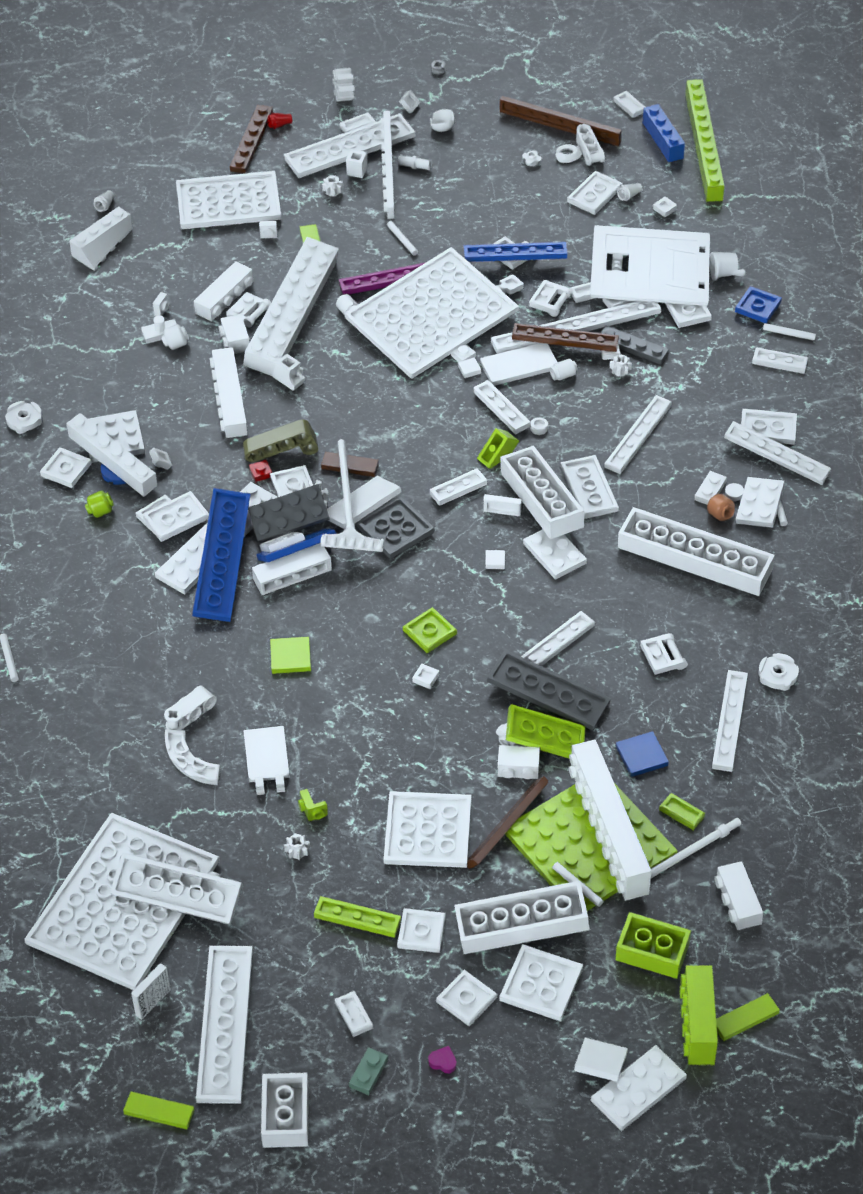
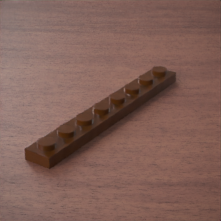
M506 96L500 98L501 113L576 134L579 125L587 124L591 127L598 141L619 146L621 143V129Z

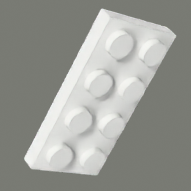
M655 1045L621 1072L618 1082L611 1080L591 1096V1102L623 1131L686 1079L687 1074Z

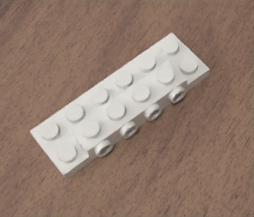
M122 853L110 894L231 925L243 884L221 878V875L209 871L208 874H205L195 867L189 866L188 869H185L175 862L169 861L168 864L161 863V859L155 857L145 859Z

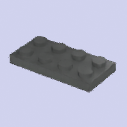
M319 484L248 507L259 543L330 520Z

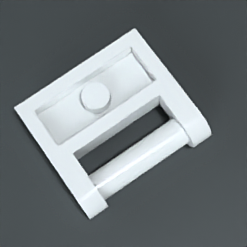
M544 280L529 301V306L548 312L552 317H556L565 300L572 295V291L567 287ZM557 293L561 294L556 303L551 305L550 303Z
M246 292L226 314L227 317L241 314L245 326L251 327L255 320L265 310H268L271 302L268 299L263 300Z
M668 633L641 641L640 646L655 675L674 669L682 670L687 667L688 663L685 658H682L675 644L673 634ZM663 644L668 646L675 660L670 659Z

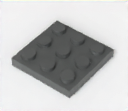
M401 496L389 501L356 522V527L366 537L384 539L383 553L389 559L435 533V528Z

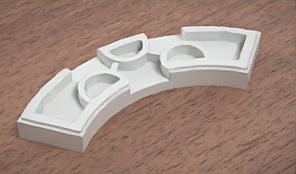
M165 729L167 753L177 769L196 781L218 785L220 765L205 762L197 757L195 758L186 744L185 730Z

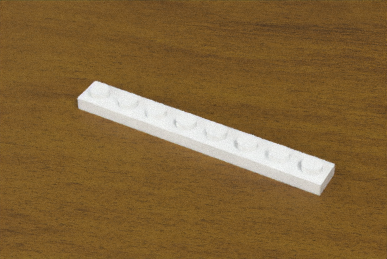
M383 111L384 118H380L381 128H384V130H381V140H385L381 142L382 152L385 151V153H382V164L385 163V165H382L383 176L386 175V178H383V188H386V190H383V200H387V202H384V212H387L388 219H394L390 111Z

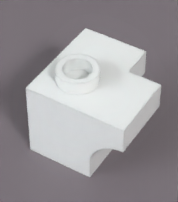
M285 354L276 361L273 378L294 391L305 381V377L302 375L304 369L300 367L301 363Z

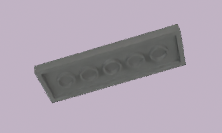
M504 650L487 677L488 683L570 721L584 725L594 731L611 701V698L508 650Z

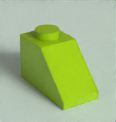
M495 428L477 459L491 469L501 462L500 457L513 452L519 440L508 431Z

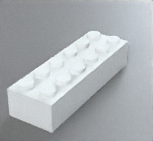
M534 446L500 457L501 474L518 497L522 499L524 505L550 539L584 527V510Z
M580 881L455 905L464 954L590 930Z

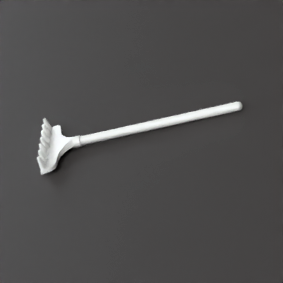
M340 439L338 441L346 528L340 534L322 535L321 546L383 552L384 539L380 540L363 536L355 529L345 441Z

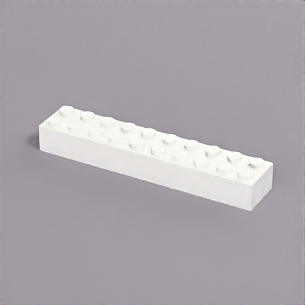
M309 237L306 238L245 351L243 366L273 376L276 361L285 354H289L337 262L339 248Z

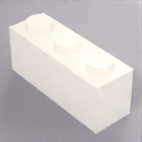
M737 862L718 867L715 884L722 891L723 904L729 908L731 923H735L737 930L761 925L763 911L743 863Z

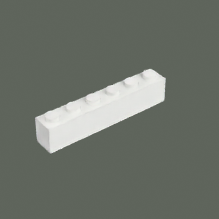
M233 347L212 350L213 357L209 358L210 367L214 368V370H211L213 381L216 380L214 382V391L219 394L216 395L217 406H221L218 408L219 418H223V420H220L221 431H225L226 438L247 435V426Z
M81 413L66 423L68 435L73 441L143 497L157 487L156 473Z

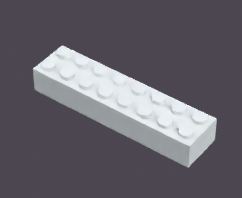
M634 507L618 533V548L757 596H760L773 570L775 557L773 554Z
M596 740L572 745V754H569L571 763L569 773L571 778H575L577 793L582 795L584 810L589 812L590 825L596 829L597 842L603 846L602 853L604 859H608L610 863V873L612 877H616V887L619 894H623L625 901L648 895L651 869Z

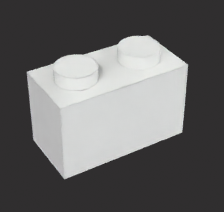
M241 314L221 318L219 332L220 336H224L222 338L224 348L233 347L234 354L246 351L249 345V336Z
M499 745L498 777L538 779L540 747Z

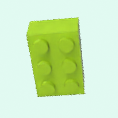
M629 912L616 946L615 960L677 979L690 944L691 930Z

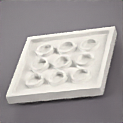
M390 791L384 864L467 868L471 795Z

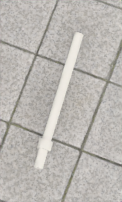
M735 818L727 824H721L715 828L714 832L651 869V878L716 839L726 837L730 834V831L741 825L740 819Z

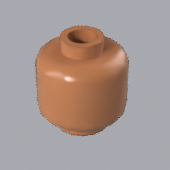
M716 494L709 500L707 511L717 520L725 521L734 515L735 504L725 495Z

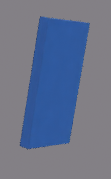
M324 528L305 535V540L271 553L263 551L257 553L256 556L259 561L271 562L321 543L322 535L336 534L333 529Z

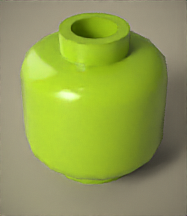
M98 491L87 497V504H85L88 514H93L97 518L110 513L112 506H114L110 494L104 491Z

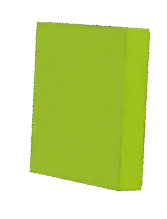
M433 607L403 626V631L426 653L431 652L457 634V629Z
M309 637L270 639L272 674L311 671Z

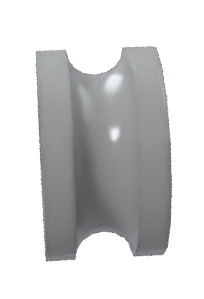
M436 60L431 63L434 74L440 75L445 73L444 61Z

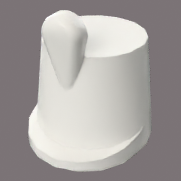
M711 252L709 270L713 281H717L720 277L733 275L744 277L746 275L744 269L738 270L736 253Z

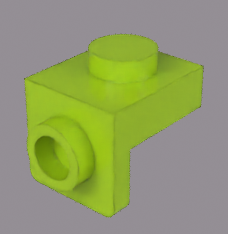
M308 789L300 791L298 806L301 812H305L308 821L319 820L328 815L326 801L314 804Z

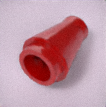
M271 113L267 117L268 126L276 129L291 124L292 115Z

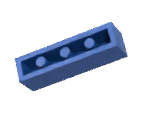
M660 105L644 107L643 124L667 161L673 162L684 159L685 143Z

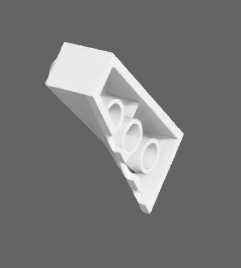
M117 207L69 241L72 257L95 271L98 268V264L106 259V255L116 248L115 245L121 242L132 230L130 214Z

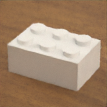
M307 1073L262 1074L261 1137L263 1148L308 1146L309 1085Z

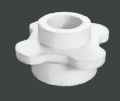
M529 151L522 155L528 166H535L542 160L538 156L537 151Z

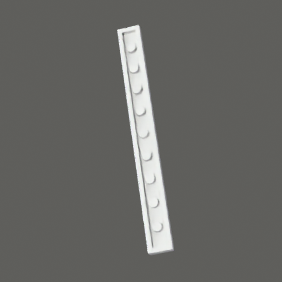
M636 301L539 326L588 332L604 328L605 326H612L661 313V307L658 302ZM512 332L491 337V343L497 354L539 344L537 342L512 340Z

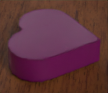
M449 1045L430 1053L428 1057V1063L432 1069H441L442 1072L448 1074L456 1069V1059Z

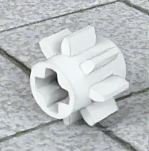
M333 175L324 179L322 184V190L326 191V195L337 196L343 188V181H339V177Z
M625 355L614 356L613 361H610L612 374L619 377L628 375V370H632V363L629 362L630 358H627Z
M294 833L290 838H286L287 844L284 845V850L288 852L289 858L293 857L300 860L304 855L308 856L310 841H306L305 835L301 836Z

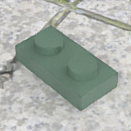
M368 1047L349 1082V1087L370 1095L388 1061V1055Z

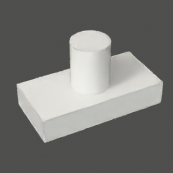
M156 316L154 324L141 327L146 344L162 340L164 330L177 324L175 319L164 321L163 316Z

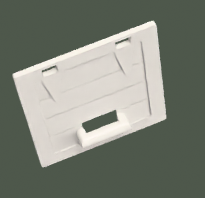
M594 226L590 297L708 306L710 234ZM699 249H705V253H700ZM607 254H613L612 271L606 270ZM623 255H629L628 272L622 271ZM698 285H704V289L698 288Z

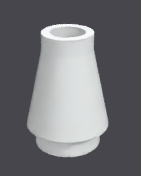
M640 183L621 185L617 190V195L620 200L628 201L642 192V186Z
M108 190L94 199V208L99 212L108 210L112 200L115 198V194Z

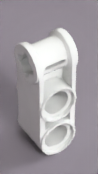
M587 124L579 125L576 132V143L582 150L586 164L589 166L595 162H605L604 151L600 147L591 127Z
M203 686L196 687L191 693L181 698L176 704L165 711L166 729H184L206 711L214 707L217 701L216 696Z

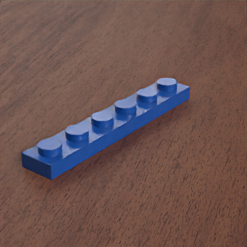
M566 242L464 245V259L468 262L567 259Z

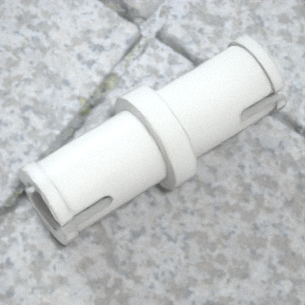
M400 155L398 157V165L409 166L412 169L430 170L432 160L421 159L418 156Z

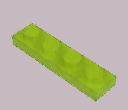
M320 896L314 911V918L395 938L401 922V916L322 896Z

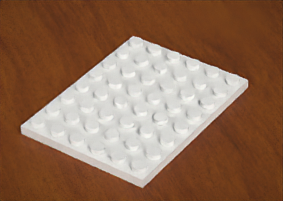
M451 247L347 311L345 318L404 373L413 379L452 354L460 346L469 343L519 311V306Z
M111 813L24 940L25 944L134 990L143 981L186 913L111 895V887L122 853L145 859L155 857L161 859V863L168 864L169 861L175 862L185 869H188L189 866L195 867L205 874H208L209 871H214L219 863V856Z

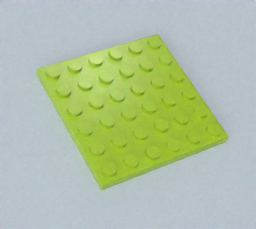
M574 784L519 817L505 835L550 886L569 883L552 868L558 862L604 901L618 892L616 887L617 880L610 873V863L608 859H604L602 853L603 846L597 842L596 829L590 825L589 812L584 810L582 795L577 793ZM615 784L650 869L677 854V849ZM583 895L587 911L596 906Z

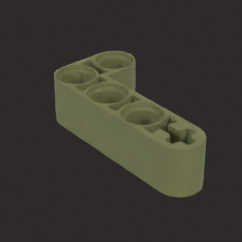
M302 419L248 438L243 442L245 459L248 462H257L298 446L306 455H313L318 451L316 434L310 423Z

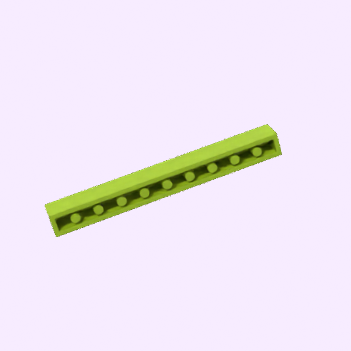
M703 79L687 80L685 96L706 202L723 201L724 181Z

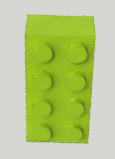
M686 966L685 974H681L680 999H682L681 1018H683L682 1037L685 1039L683 1055L688 1057V1065H715L718 1040L712 966Z

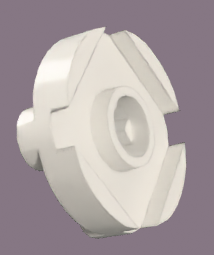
M25 401L16 402L8 407L7 414H5L7 425L11 429L16 430L18 434H23L42 424L41 409L34 402H31V404L25 403Z
M777 653L773 654V657L763 658L760 662L759 676L760 682L763 685L786 691L797 681L799 668L790 656ZM780 669L781 673H776L774 671Z

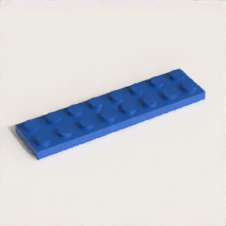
M213 488L193 607V617L226 622L231 621L250 501L249 493Z

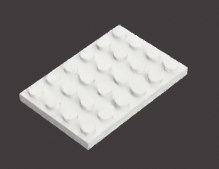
M275 171L176 180L181 229L281 220Z

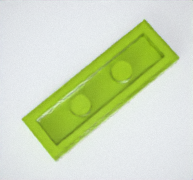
M767 993L717 1018V1032L725 1041L779 1014L780 1009Z
M130 1092L123 1112L124 1115L188 1130L194 1113V1106Z

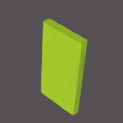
M511 704L508 708L505 740L527 747H540L541 751L569 759V754H572V745L583 743L585 740V726Z

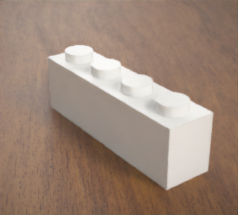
M238 262L233 263L194 300L195 314L213 321L248 286H251L253 283L252 269Z
M321 543L274 561L252 567L253 580L261 595L332 570L331 557L325 547L321 546Z

